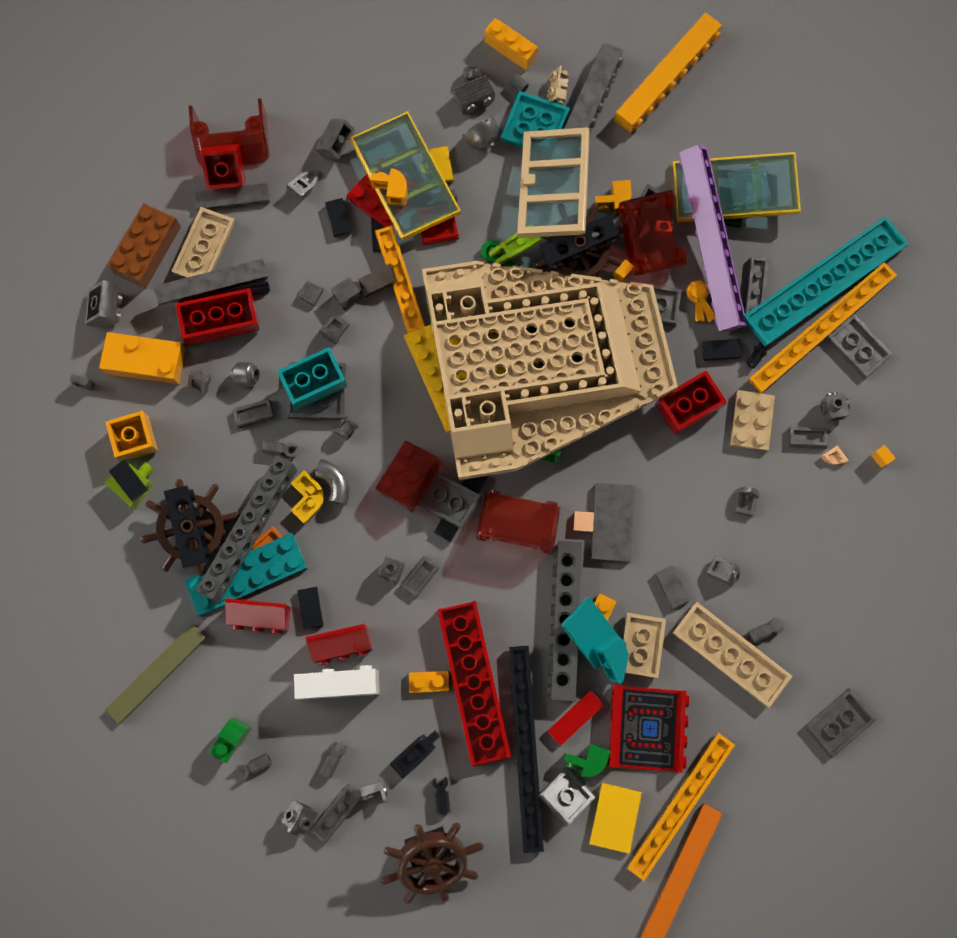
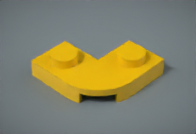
M303 470L290 484L304 497L290 511L306 524L321 509L324 502V493L321 486Z

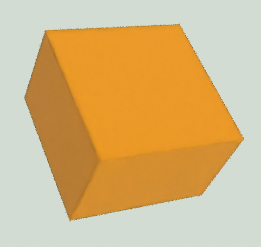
M625 259L615 271L613 278L623 283L632 273L634 266Z
M885 445L871 454L881 469L896 459Z

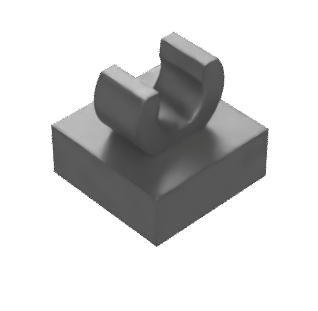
M193 370L189 374L188 388L204 396L208 392L211 375L209 374L205 377L202 375V370L198 372Z

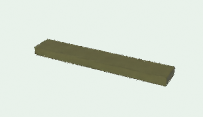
M191 624L105 711L118 724H121L207 637L194 624Z

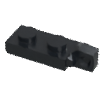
M434 730L428 737L425 734L421 737L419 736L390 763L391 767L404 779L433 752V749L436 748L433 743L440 735Z

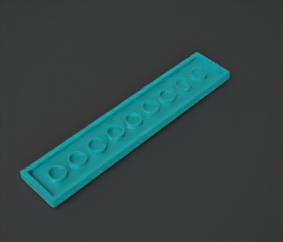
M884 216L746 313L744 318L747 325L765 347L879 267L883 262H886L907 247L909 243L890 220Z

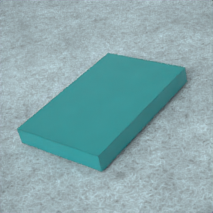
M587 597L561 624L585 658L596 669L601 664L593 647L609 635L619 637L591 598Z

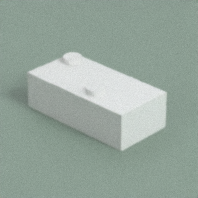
M372 665L360 666V670L334 671V669H324L320 673L294 674L295 699L306 700L379 695V671L372 669Z

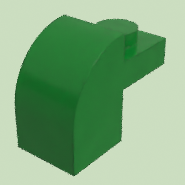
M232 717L219 732V737L209 751V754L227 764L236 748L242 745L252 727Z
M589 744L585 759L565 753L563 761L568 762V767L578 770L579 766L582 767L581 776L592 777L599 774L605 768L610 750Z

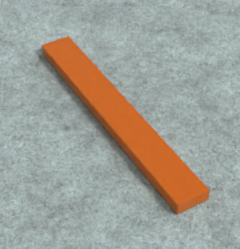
M702 804L640 938H665L722 816V813Z

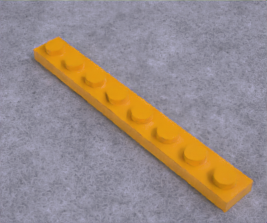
M720 733L715 735L626 867L628 870L645 881L735 744Z

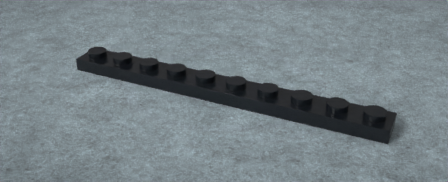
M529 646L509 647L523 853L544 852L540 797L538 796L540 792Z

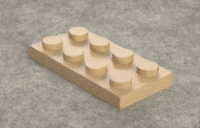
M200 207L171 272L179 277L187 278L214 271L236 223L235 219Z

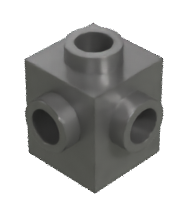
M831 392L826 394L821 400L820 411L824 414L826 423L844 420L850 415V403L845 397V393Z
M292 800L281 822L287 826L286 830L294 835H298V833L307 835L318 812L306 804Z

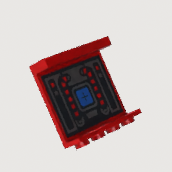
M612 685L608 767L683 773V769H686L687 765L684 748H687L688 744L685 728H688L689 722L688 715H685L686 707H689V695H686V691Z

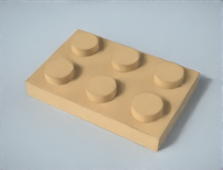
M741 390L736 391L730 437L731 447L764 452L769 451L775 401L774 395Z
M626 613L623 640L626 642L629 658L625 673L659 678L666 619Z

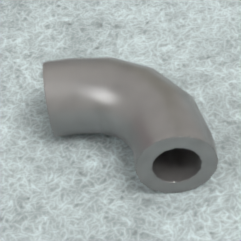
M321 459L316 468V478L323 479L329 484L331 489L330 502L347 506L350 487L346 475L337 465Z

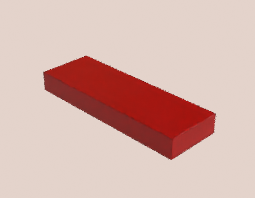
M590 690L547 732L561 746L598 712L604 704Z

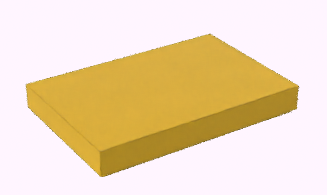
M601 783L589 844L630 854L642 792Z

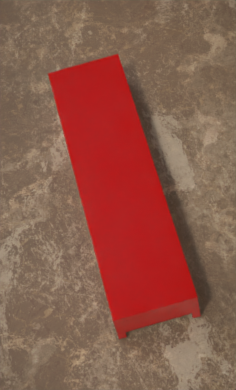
M476 601L437 609L471 766L511 758Z

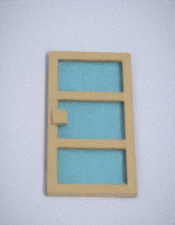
M589 128L524 132L518 238L583 235L586 233Z

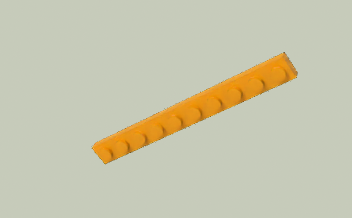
M883 262L752 375L748 381L759 393L764 392L891 282L897 274Z

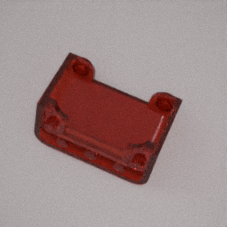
M673 190L619 203L618 209L629 263L634 266L632 273L635 276L687 265V252L682 247H677L670 210L676 205V196L673 194Z
M490 490L484 496L476 540L486 541V539L489 540L492 537L491 541L506 542L531 547L533 550H537L540 547V550H543L542 553L552 555L561 508L557 506L558 503L546 501V503L501 495L499 491Z

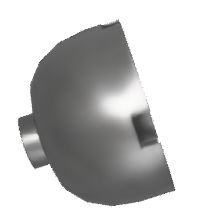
M492 115L488 117L489 121L482 120L467 130V133L462 134L470 147L474 149L485 148L487 150L495 145L493 141L498 137L499 130Z

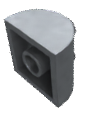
M102 280L88 289L85 325L111 327L119 322L121 314L117 312V305L121 304L122 295L118 294L119 287L116 284Z

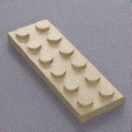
M698 602L694 603L672 632V634L767 708L771 707L793 677Z

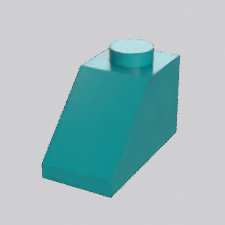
M613 635L607 636L593 647V650L609 681L621 684L624 680L629 652L626 649V642L621 637Z

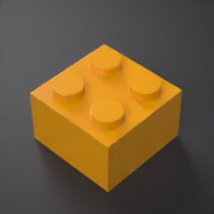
M143 410L105 422L114 457L120 462L124 459L128 461L158 451L149 416Z

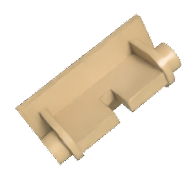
M560 65L550 75L549 81L551 85L547 97L549 98L548 101L563 105L566 101L567 90L561 89V87L567 88L569 75L566 70L561 71L562 66Z

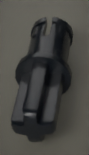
M760 341L757 346H754V351L746 361L747 366L753 369L756 368L760 360L767 355V350L772 343L765 347Z

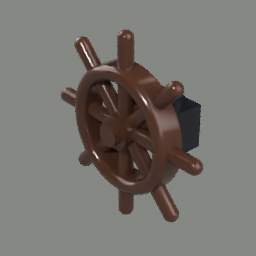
M454 823L447 833H445L443 826L424 833L422 826L417 824L414 826L416 836L405 839V845L401 850L392 847L384 849L385 855L396 858L397 872L381 877L380 883L386 885L400 880L401 884L409 890L404 897L406 904L411 903L416 894L431 895L439 893L441 900L446 902L449 899L447 890L457 884L462 877L472 880L478 878L477 872L467 869V856L481 851L483 844L478 842L464 847L462 842L455 837L461 828L459 823ZM456 860L455 865L447 864L448 862ZM408 862H410L412 866L406 868ZM442 871L447 872L442 876L440 874ZM420 873V875L418 876V878H415V877L411 876V875Z

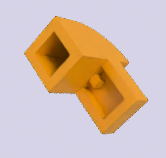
M391 168L390 175L383 172L371 173L370 181L372 188L387 190L388 204L406 206L408 189L406 179L401 172Z
M631 180L612 181L611 195L595 196L594 203L598 204V210L606 212L612 209L613 216L623 213L629 205L632 194Z

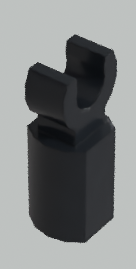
M444 777V785L442 786L437 784L436 778L433 779V786L437 789V793H435L437 814L451 812L449 792L446 791L448 785L447 777Z

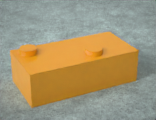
M107 332L99 369L106 375L179 385L186 348L181 342Z

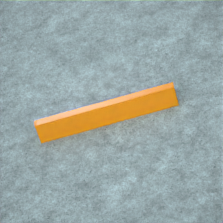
M393 226L376 230L375 234L385 265H392L398 280L392 287L407 333L423 328L425 324Z

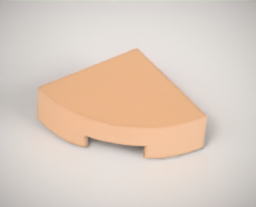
M838 445L821 456L825 462L831 465H842L849 461Z

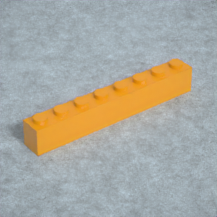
M705 12L616 111L614 121L629 133H632L634 129L638 130L644 122L643 119L653 113L657 103L660 105L664 101L666 93L674 90L679 79L682 80L686 76L690 66L694 67L699 60V56L701 54L705 55L710 48V44L712 42L715 43L719 39L722 24Z

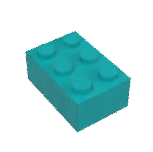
M330 347L277 370L295 410L348 387Z

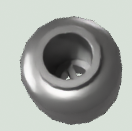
M238 362L231 369L230 377L236 386L253 387L260 379V370L254 363Z

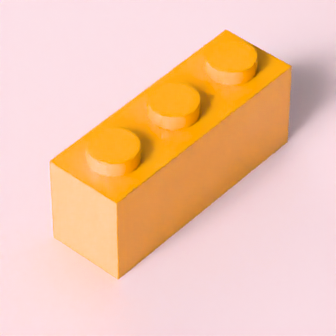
M494 18L484 30V42L527 71L537 59L538 46L497 18Z

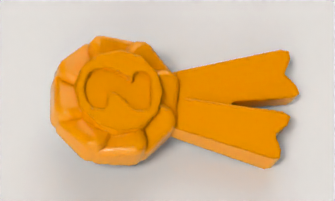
M701 280L691 282L686 289V295L691 302L695 303V322H704L705 315L708 323L716 319V316L706 301L709 296L707 284Z

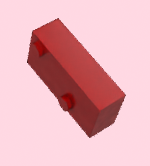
M250 288L175 304L182 340L186 346L260 330L254 298Z

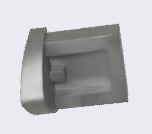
M333 314L319 332L330 342L338 344L340 337L347 330L349 324Z
M753 487L736 489L735 494H737L734 513L753 517L757 499H759L758 490Z

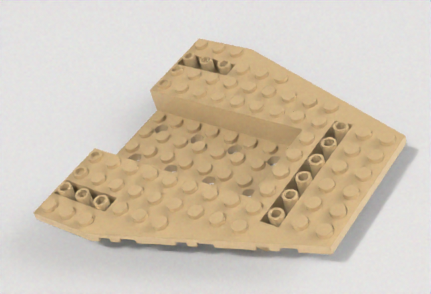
M482 261L422 269L433 337L436 343L458 479L463 480L518 471L677 390L678 385L653 285L636 282L622 283L614 279H610V281L601 280L599 277L577 274L564 275L555 271L549 273L542 272L543 270L519 266L505 267L497 263H493V265L484 264ZM566 321H572L575 325L573 327H567L564 323ZM530 326H533L537 329V331L535 333H529L526 329ZM495 332L499 337L497 339H490L488 335ZM457 338L461 342L458 345H452L450 340ZM579 355L582 357V361L574 362L572 357ZM536 361H541L544 366L536 368L533 364ZM502 367L506 372L504 374H497L495 369ZM459 373H464L467 375V378L461 381L456 376Z

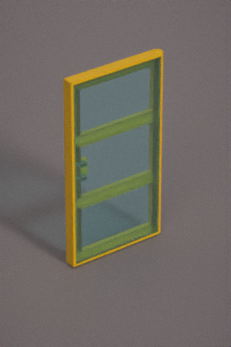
M408 111L349 139L369 179L371 173L383 172L390 175L391 168L398 170L405 177L408 189L406 206L388 204L387 190L375 188L401 240L412 237L461 214L456 200Z
M795 152L710 158L723 219L800 214L801 207ZM673 161L677 223L694 222L691 216L692 207L687 197L688 189L684 183L683 168L680 165V161Z

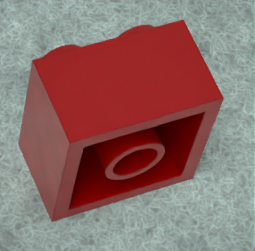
M239 144L202 148L200 158L207 190L244 185L246 179Z

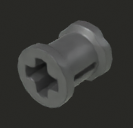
M345 416L343 423L338 428H335L334 431L347 441L350 433L359 426L348 416Z

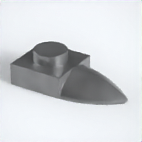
M318 171L303 172L292 180L286 189L299 200L303 199L312 191L313 186L316 184Z

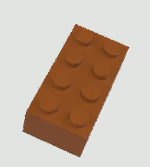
M143 203L109 261L108 268L113 274L146 289L181 228L177 219Z

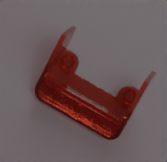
M261 98L258 99L259 115L249 117L245 122V130L209 134L207 124L199 121L193 106H189L190 133L196 159L201 167L200 151L203 147L239 144L243 165L263 163L269 159L267 114Z

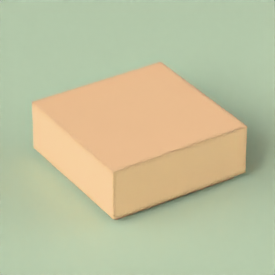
M575 511L573 531L592 533L594 513Z

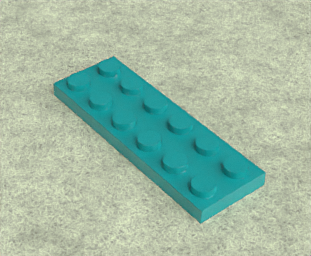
M290 533L251 550L219 604L196 591L205 574L203 576L197 574L184 580L197 615L201 617L225 606V598L241 599L308 568L293 533Z

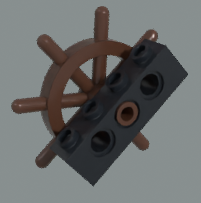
M593 203L588 216H586L585 234L541 237L548 241L540 244L544 260L537 262L535 268L542 269L548 266L549 269L554 267L557 272L564 275L577 274L596 277V274L604 268L606 263L619 267L623 260L610 256L611 244L616 242L618 235L623 232V227H615L610 214L595 220L594 218L599 206L597 203ZM559 204L557 209L562 221L557 225L578 224V215L569 217L564 205ZM596 232L598 236L593 237L592 234ZM603 245V252L597 251L599 250L598 247ZM560 247L566 248V250L558 253L557 251ZM587 255L597 258L599 261L594 266H591ZM578 259L581 260L585 270H575ZM570 260L568 267L564 266V262Z
M177 479L175 481L176 488L163 491L166 500L164 507L151 500L146 502V507L159 515L156 522V533L142 536L140 542L145 544L156 540L159 541L162 548L169 554L162 566L164 572H168L176 558L181 559L183 568L196 566L198 574L203 576L205 574L204 563H208V558L211 557L210 554L217 548L221 549L224 544L222 541L224 523L237 520L240 517V513L233 512L222 515L217 506L211 502L219 489L217 484H213L205 497L195 495L193 489H190L188 485L184 486L183 481ZM193 503H197L200 505L198 508H195ZM181 505V509H182V512H183V513H180V512H179L178 506ZM206 509H208L214 517L203 521H199ZM167 519L171 521L172 529L165 530ZM216 525L214 536L203 529ZM175 536L176 545L174 547L168 541V537ZM203 540L209 542V544L205 547ZM189 542L191 544L192 551L188 549Z

